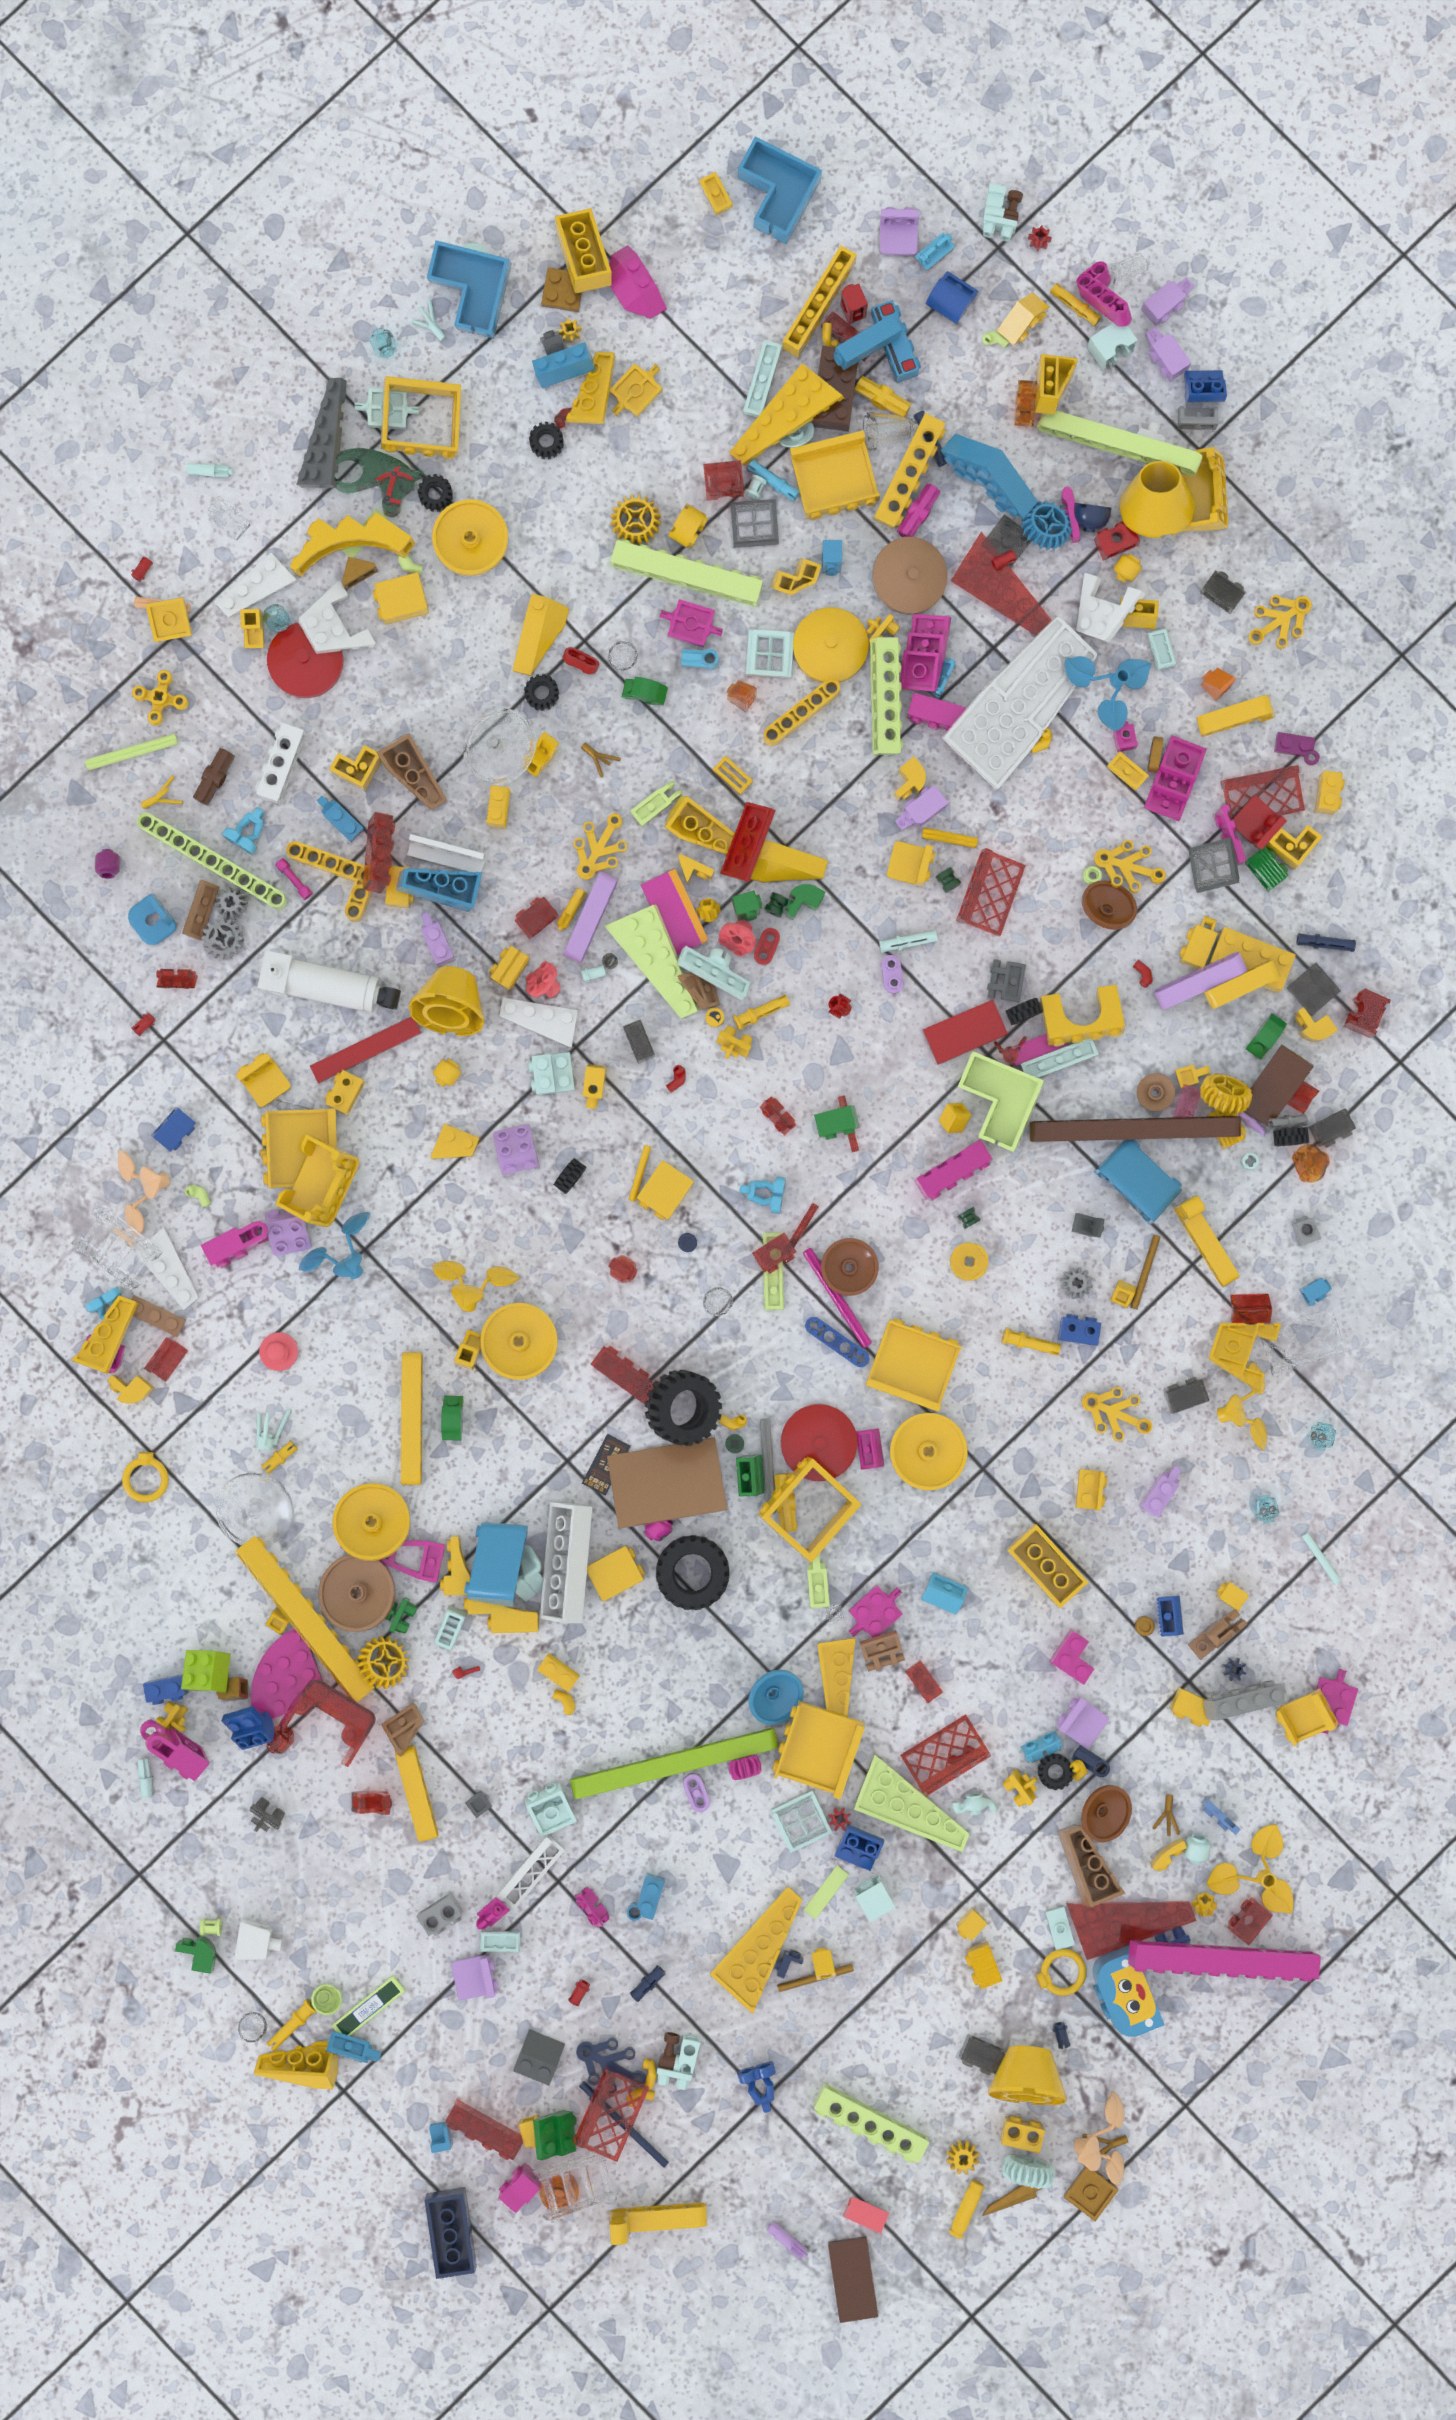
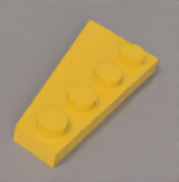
M614 352L595 353L593 357L595 370L588 372L585 381L582 382L580 392L572 403V410L566 417L567 422L604 424L616 358Z
M118 1296L105 1313L104 1319L99 1325L97 1324L93 1334L88 1341L83 1343L82 1349L71 1361L108 1374L138 1303Z
M856 1638L817 1643L826 1710L848 1717Z

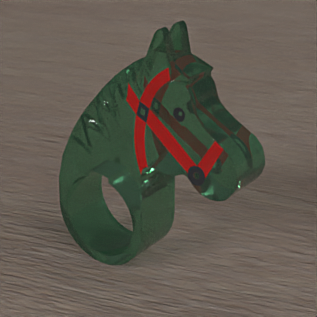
M351 448L340 451V455L336 458V465L343 461H354L361 467L363 466L361 477L353 483H343L336 477L334 480L337 481L336 489L343 493H355L378 486L383 497L382 510L384 515L396 517L401 512L405 496L412 490L415 491V482L424 477V472L412 470L402 461L380 451L366 448Z

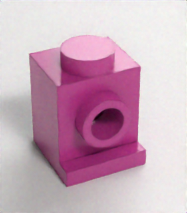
M1126 721L1120 730L1113 731L1117 752L1137 748L1138 741L1136 740L1134 724H1129ZM1123 732H1128L1129 737H1124Z

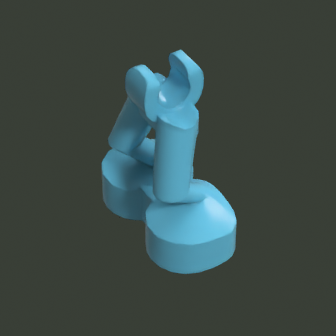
M257 807L253 813L248 812L237 824L236 829L225 828L222 836L245 852L253 855L257 850V846L252 840L259 839L264 824L263 820H261L264 816L263 810ZM253 822V834L242 836L243 828Z
M777 1176L773 1184L768 1180L751 1181L749 1186L741 1185L740 1192L748 1194L747 1199L758 1205L765 1206L769 1204L771 1213L780 1214L786 1177ZM767 1188L772 1191L773 1195L763 1199L755 1194V1190Z
M117 1286L87 1303L85 1307L90 1313L98 1311L100 1319L103 1320L106 1313L105 1305H112L122 1293Z

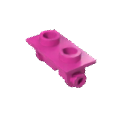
M587 1886L581 1891L582 1893L574 1895L577 1899L576 1903L580 1909L585 1910L591 1925L602 1927V1922L605 1923L610 1919L608 1917L609 1913L602 1903L596 1907L594 1906L599 1899L593 1890Z
M495 1897L477 1913L479 1919L476 1922V1927L481 1930L486 1929L488 1925L492 1927L510 1909Z

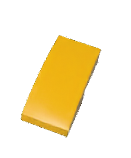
M1179 1838L1163 1848L1150 1863L1153 1870L1163 1871L1167 1869L1168 1865L1172 1863L1170 1855L1178 1856L1187 1848L1184 1840Z

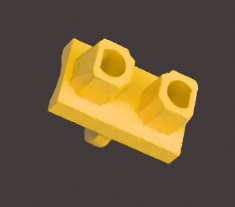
M889 614L880 626L879 623L882 621L880 617H877L875 621L868 619L866 623L869 628L866 632L871 635L875 631L869 639V646L871 639L883 637L882 635L885 631L893 637L896 635L900 627L893 621L894 616Z
M727 1026L724 1031L721 1030L716 1043L722 1045L721 1050L726 1052L724 1057L726 1059L730 1055L736 1058L739 1055L747 1058L752 1047L750 1045L753 1038L743 1034L741 1040L734 1037L737 1030Z
M168 1701L164 1711L169 1715L166 1719L159 1716L155 1721L168 1730L174 1728L177 1731L185 1732L187 1728L183 1724L187 1719L184 1718V1715L188 1708L184 1705Z
M1017 1768L1011 1771L1009 1777L1003 1782V1786L1008 1792L1014 1788L1019 1792L1013 1798L1018 1807L1025 1804L1030 1806L1037 1797L1034 1794L1037 1790L1034 1785L1037 1778L1035 1776L1029 1778L1026 1773L1021 1775Z

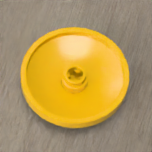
M466 499L452 503L439 514L433 526L432 543L438 559L446 568L460 575L477 576L492 570L503 559L508 547V531L503 517L493 506L480 500Z
M826 607L811 612L800 622L793 638V654L799 668L808 677L821 683L828 679H836L841 683L852 678L862 668L868 654L869 641L863 624L852 613L841 608Z
M512 1303L500 1307L489 1316L481 1331L480 1347L486 1363L497 1374L508 1379L525 1380L539 1375L551 1364L557 1351L558 1339L553 1322L545 1312L530 1304Z
M921 1413L906 1419L895 1431L890 1444V1459L898 1476L910 1486L921 1490H937L948 1486L962 1473L967 1460V1443L961 1429L949 1418L936 1413Z
M378 1483L362 1484L349 1490L337 1503L332 1519L334 1536L342 1549L352 1557L364 1561L381 1560L398 1551L407 1539L411 1524L409 1509L400 1494L392 1488Z

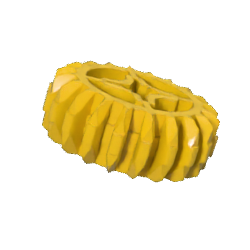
M631 494L630 500L624 496V503L618 501V507H613L614 513L610 515L611 519H613L610 522L611 526L614 527L613 533H618V539L624 537V540H630L631 544L638 541L640 546L642 544L641 540L649 543L648 537L654 539V533H659L658 526H661V521H659L661 514L657 513L659 511L658 506L653 507L655 504L653 500L648 503L647 496L642 500L641 494H638L637 499H634V495ZM640 507V509L636 511L632 510L631 508ZM623 513L628 518L624 528L620 523ZM647 513L652 518L649 527L643 521ZM638 517L639 522L636 523L635 521L634 523L632 518ZM635 529H638V530H640L641 532H639V533H632L631 531H633V530H635Z
M1218 1073L1210 1074L1203 1080L1200 1087L1201 1098L1204 1099V1102L1208 1103L1209 1107H1214L1215 1110H1220L1222 1113H1243L1247 1110L1252 1100V1090L1248 1088L1247 1084H1243V1081H1239L1237 1077L1233 1078L1224 1073L1221 1075Z
M380 1636L378 1640L373 1638L371 1643L366 1642V1648L360 1649L362 1655H359L358 1659L362 1662L358 1663L357 1666L362 1667L363 1670L359 1671V1674L365 1673L366 1676L363 1680L370 1679V1686L376 1682L377 1689L381 1688V1686L387 1689L389 1685L394 1687L396 1682L401 1683V1677H406L407 1674L404 1670H408L409 1666L405 1663L409 1662L410 1659L404 1658L408 1651L402 1652L403 1645L397 1646L398 1640L395 1639L391 1642V1637L388 1636L384 1639L383 1636ZM378 1648L377 1658L370 1661L373 1650ZM388 1650L391 1651L395 1657L390 1656ZM382 1660L383 1662H386V1663H387V1662H390V1663H388V1664L385 1665L384 1663H381V1662H379V1661ZM397 1664L395 1673L389 1677L390 1667ZM372 1668L377 1669L379 1675H377Z

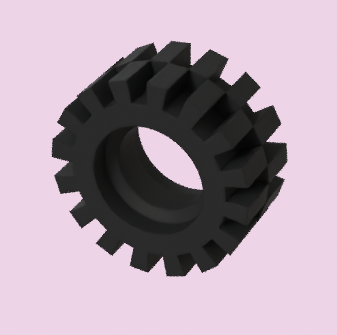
M540 422L538 427L536 425L533 427L534 430L530 431L529 436L532 452L537 457L541 456V459L544 460L545 457H548V460L552 456L554 458L557 457V453L560 454L562 452L561 448L564 446L563 434L558 426L555 427V424L552 422L551 425L548 422H545V424ZM544 434H549L554 438L553 444L549 447H543L539 443L540 437Z
M433 474V477L427 475L428 478H423L422 483L418 485L419 489L417 492L420 502L427 510L429 508L432 512L434 510L440 512L441 508L444 510L446 505L449 506L451 504L450 500L453 499L451 485L442 475L439 477L437 474ZM435 486L443 491L442 496L436 500L428 496L429 489Z
M536 674V677L533 678L532 676L530 681L527 680L524 694L527 703L531 707H534L535 710L541 709V711H545L544 709L547 708L549 710L552 705L553 707L556 705L555 702L559 699V689L556 681L548 675L547 677L546 674L539 676V674ZM538 686H546L549 689V695L545 699H538L534 695V691Z
M1033 998L1013 1006L1005 1012L1010 1024L1015 1025L1041 1014L1043 1010L1038 999Z
M1308 1127L1273 1131L1274 1146H1292L1309 1143Z
M573 1158L560 1173L553 1185L564 1194H567L587 1167L576 1158Z
M1058 1753L1044 1756L1045 1758L1041 1759L1040 1765H1038L1037 1772L1042 1784L1048 1789L1062 1790L1064 1789L1063 1787H1068L1074 1775L1073 1767L1070 1768V1761ZM1054 1764L1060 1765L1063 1769V1774L1058 1779H1052L1048 1775L1049 1768Z

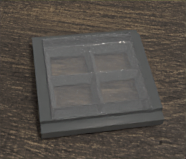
M776 499L730 502L734 548L779 545Z
M1232 838L1189 848L1194 885L1197 893L1239 883L1240 878Z

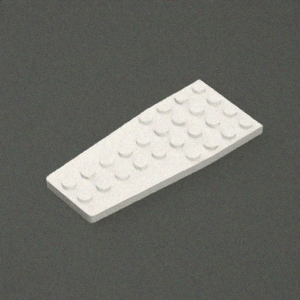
M1061 617L1054 618L975 697L944 734L942 739L991 786L999 789L1044 733L1043 730L1049 726L1076 686L1071 683L1065 672L1066 658L1083 656L1094 662L1097 653Z

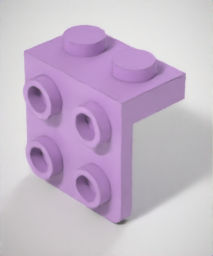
M894 207L881 209L879 250L881 255L914 256L917 254L919 210L910 207L904 209H895Z
M529 1124L493 1133L497 1159L502 1175L539 1167Z
M272 1209L269 1212H265V1224L268 1227V1238L274 1255L278 1256L310 1249L311 1243L305 1221L284 1209Z
M1078 1695L1077 1698L1074 1697L1069 1703L1067 1712L1060 1715L1056 1722L1058 1723L1056 1727L1083 1747L1089 1748L1105 1727L1109 1718Z
M489 1954L452 1962L451 1966L459 2000L487 1995V1999L496 1996L499 1984L498 1980L494 1979L493 1971H495L493 1959L490 1960Z

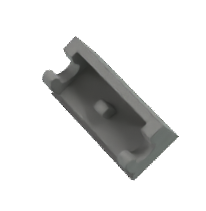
M1180 406L1178 408V429L1216 430L1219 424L1218 407L1206 409L1184 408V406Z

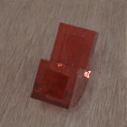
M387 1791L352 1792V1812L390 1815L392 1800Z

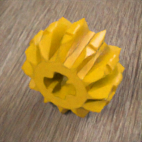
M958 2140L957 2147L951 2144L952 2150H947V2155L950 2157L946 2161L951 2164V2170L957 2168V2174L960 2175L962 2170H964L965 2175H968L967 2169L970 2168L971 2171H975L974 2165L979 2164V2160L976 2159L979 2157V2152L975 2151L976 2146L974 2144L969 2146V2141L966 2140L964 2145H962L961 2140ZM962 2154L963 2156L966 2155V2159L963 2160L961 2158L960 2160L959 2156Z

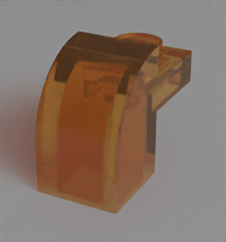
M1018 380L1015 397V426H1034L1037 381Z

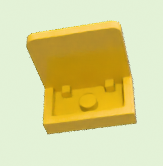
M896 841L893 846L886 874L887 877L923 887L924 882L929 881L931 873L928 870L929 863L933 864L936 852H932L933 846L926 844L924 848Z
M268 1053L259 1054L254 1058V1062L250 1065L242 1066L239 1068V1072L235 1074L261 1108L291 1088V1084Z

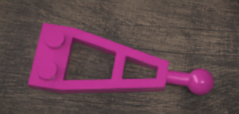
M405 1540L402 1546L424 1547L419 1572L396 1563L397 1551L389 1556V1559L384 1558L380 1560L383 1564L414 1578L437 1583L445 1544L427 1540Z

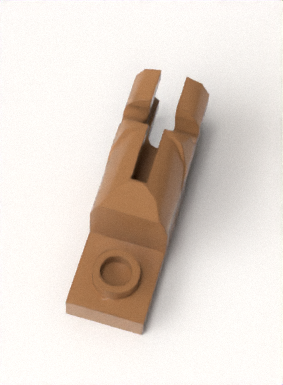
M1234 1609L1219 1621L1216 1620L1187 1645L1202 1660L1215 1648L1218 1649L1238 1631L1243 1629L1247 1622L1240 1618L1234 1624H1230L1229 1621H1234L1240 1616L1238 1611Z

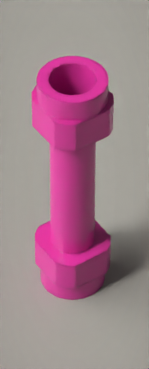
M284 858L275 864L278 870L284 873L298 889V894L303 900L308 899L313 894L308 886H304L289 868L290 865Z

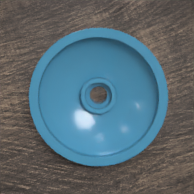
M774 1670L764 1674L755 1682L749 1694L748 1704L752 1715L759 1722L767 1725L780 1724L790 1719L793 1705L797 1706L798 1700L803 1701L804 1690L801 1681L795 1674L787 1670Z

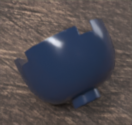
M1075 503L1074 515L1078 525L1084 527V532L1095 533V529H1102L1109 522L1111 507Z

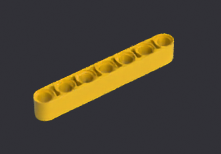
M402 1352L401 1485H421L422 1352Z

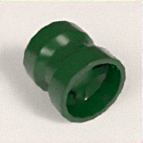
M952 867L947 868L935 877L938 882L942 883V889L945 893L950 892L961 884L959 878L954 876Z
M772 892L770 902L766 904L764 910L773 916L781 918L783 908L787 906L789 900L778 893Z

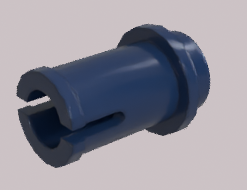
M1064 2022L1053 2024L1054 2028L1052 2031L1056 2035L1058 2048L1063 2049V2045L1065 2048L1070 2047L1066 2031L1067 2025Z

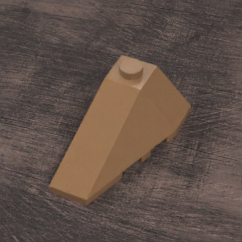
M410 733L400 736L377 752L386 770L430 810L447 801Z

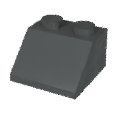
M529 2029L513 2071L550 2086L565 2043Z

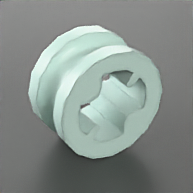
M1254 1153L1243 1155L1240 1162L1241 1166L1246 1170L1255 1169L1259 1165L1258 1156ZM1248 1156H1251V1159L1255 1161V1163L1251 1164V1167L1245 1163Z

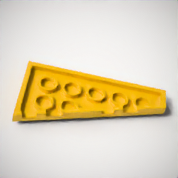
M802 363L729 453L745 466L763 454V451L768 447L776 445L780 442V439L786 435H791L813 420L814 416L822 411L825 412L830 408L829 406L836 401L840 402L844 397Z
M789 1886L782 1891L710 1972V1975L752 2014L756 2009L759 1998L762 1995L802 1902V1898Z

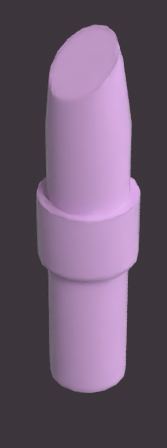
M1245 1112L1238 1113V1116H1241L1246 1125L1265 1136V1128L1256 1119L1250 1117Z

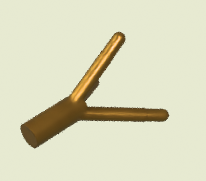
M586 742L581 746V749L593 758L601 778L604 775L598 759L608 766L611 765V762L606 759L621 760L620 757L598 753Z
M1166 1794L1164 1812L1152 1828L1156 1829L1166 1816L1167 1836H1171V1822L1176 1834L1179 1835L1180 1831L1172 1813L1174 1795Z
M1083 2134L1082 2137L1087 2138L1088 2134ZM1126 2135L1113 2140L1097 2137L1099 2142L1108 2144L1099 2151L1100 2154H1107L1112 2148L1128 2143Z

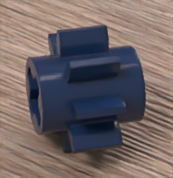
M1238 1657L1235 1661L1228 1658L1229 1662L1222 1664L1226 1670L1222 1674H1229L1230 1681L1234 1677L1241 1681L1240 1676L1247 1674L1243 1671V1667L1246 1664H1239L1240 1658ZM1233 1665H1235L1236 1667H1238V1668L1236 1669V1673H1233V1672L1231 1671V1670L1233 1669V1667H1232Z

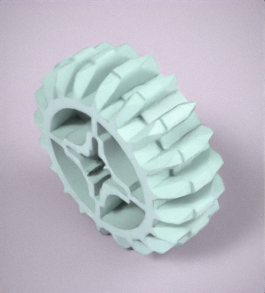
M1012 2154L1007 2155L1002 2164L1003 2176L1007 2180L1018 2183V2185H1024L1025 2187L1049 2188L1052 2186L1055 2178L1054 2167L1050 2163L1038 2158Z

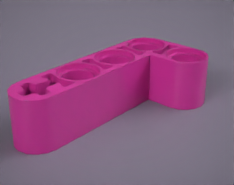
M1103 261L1094 263L1076 280L1081 298L1117 326L1124 327L1129 325L1132 316L1128 303L1107 287L1111 282L1107 264Z

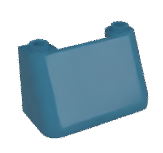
M1135 1139L1123 1140L1097 1167L1094 1173L1105 1180L1108 1178L1106 1182L1123 1195L1137 1209L1138 1213L1144 1212L1142 1218L1148 1224H1152L1181 1193L1182 1189L1180 1187L1182 1184L1174 1177L1171 1179L1139 1148L1140 1144Z
M482 1522L481 1526L477 1525L475 1537L479 1538L470 1582H466L464 1590L468 1600L514 1607L528 1526Z

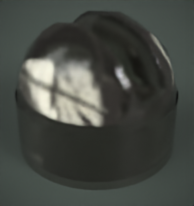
M607 953L603 956L602 963L607 969H614L618 965V958L613 953Z

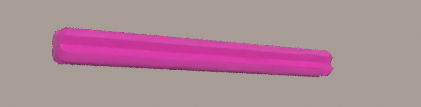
M812 1248L803 1252L804 1257L862 1347L866 1348L871 1345L872 1341L843 1296L833 1291L825 1283L821 1273V1262Z

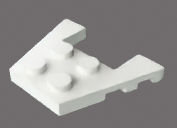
M1085 573L1076 631L1109 643L1124 624L1123 620L1127 614L1132 613L1136 608L1134 605L1137 601L1145 596V592L1128 587L1121 605H1117L1096 598L1095 595L1102 579Z
M341 581L334 584L298 618V622L316 654L337 652L342 649L355 650L360 647L372 648L376 645L368 629L350 637L333 608V604L348 598V593Z

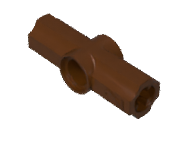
M219 748L211 765H208L202 774V781L193 795L195 800L204 805H209L216 790L221 788L225 782L226 772L233 762L235 755Z

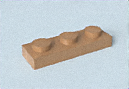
M205 880L199 881L182 934L202 940L203 929L206 928L219 886Z
M136 1295L132 1296L131 1300L138 1303L133 1315L134 1317L171 1335L179 1336L186 1319Z

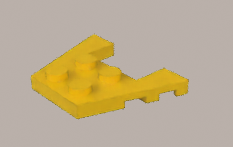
M1220 1323L1209 1360L1260 1392L1265 1373L1248 1369L1246 1366L1256 1337L1276 1342L1281 1324L1264 1325V1323H1257V1325H1245V1323Z

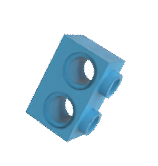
M823 540L822 573H826L828 576H835L837 573H841L842 540Z

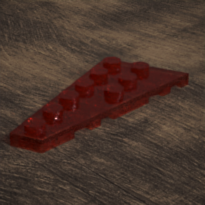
M981 531L952 577L951 582L1037 636L1052 621L1008 564L1003 566L1001 570L993 568L991 559H993V556H999L1000 554Z
M1189 1901L1105 1902L1094 1907L1066 1903L1086 1960L1130 1945V1940L1142 1941L1196 1921Z

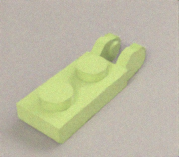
M674 781L656 790L630 811L641 827L664 811L683 794L679 790L669 798L665 795L666 792L675 786Z

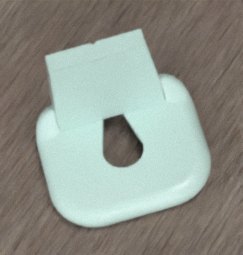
M529 1545L524 1547L521 1561L523 1574L518 1577L516 1594L525 1602L541 1592L543 1587V1577L539 1573L541 1563Z

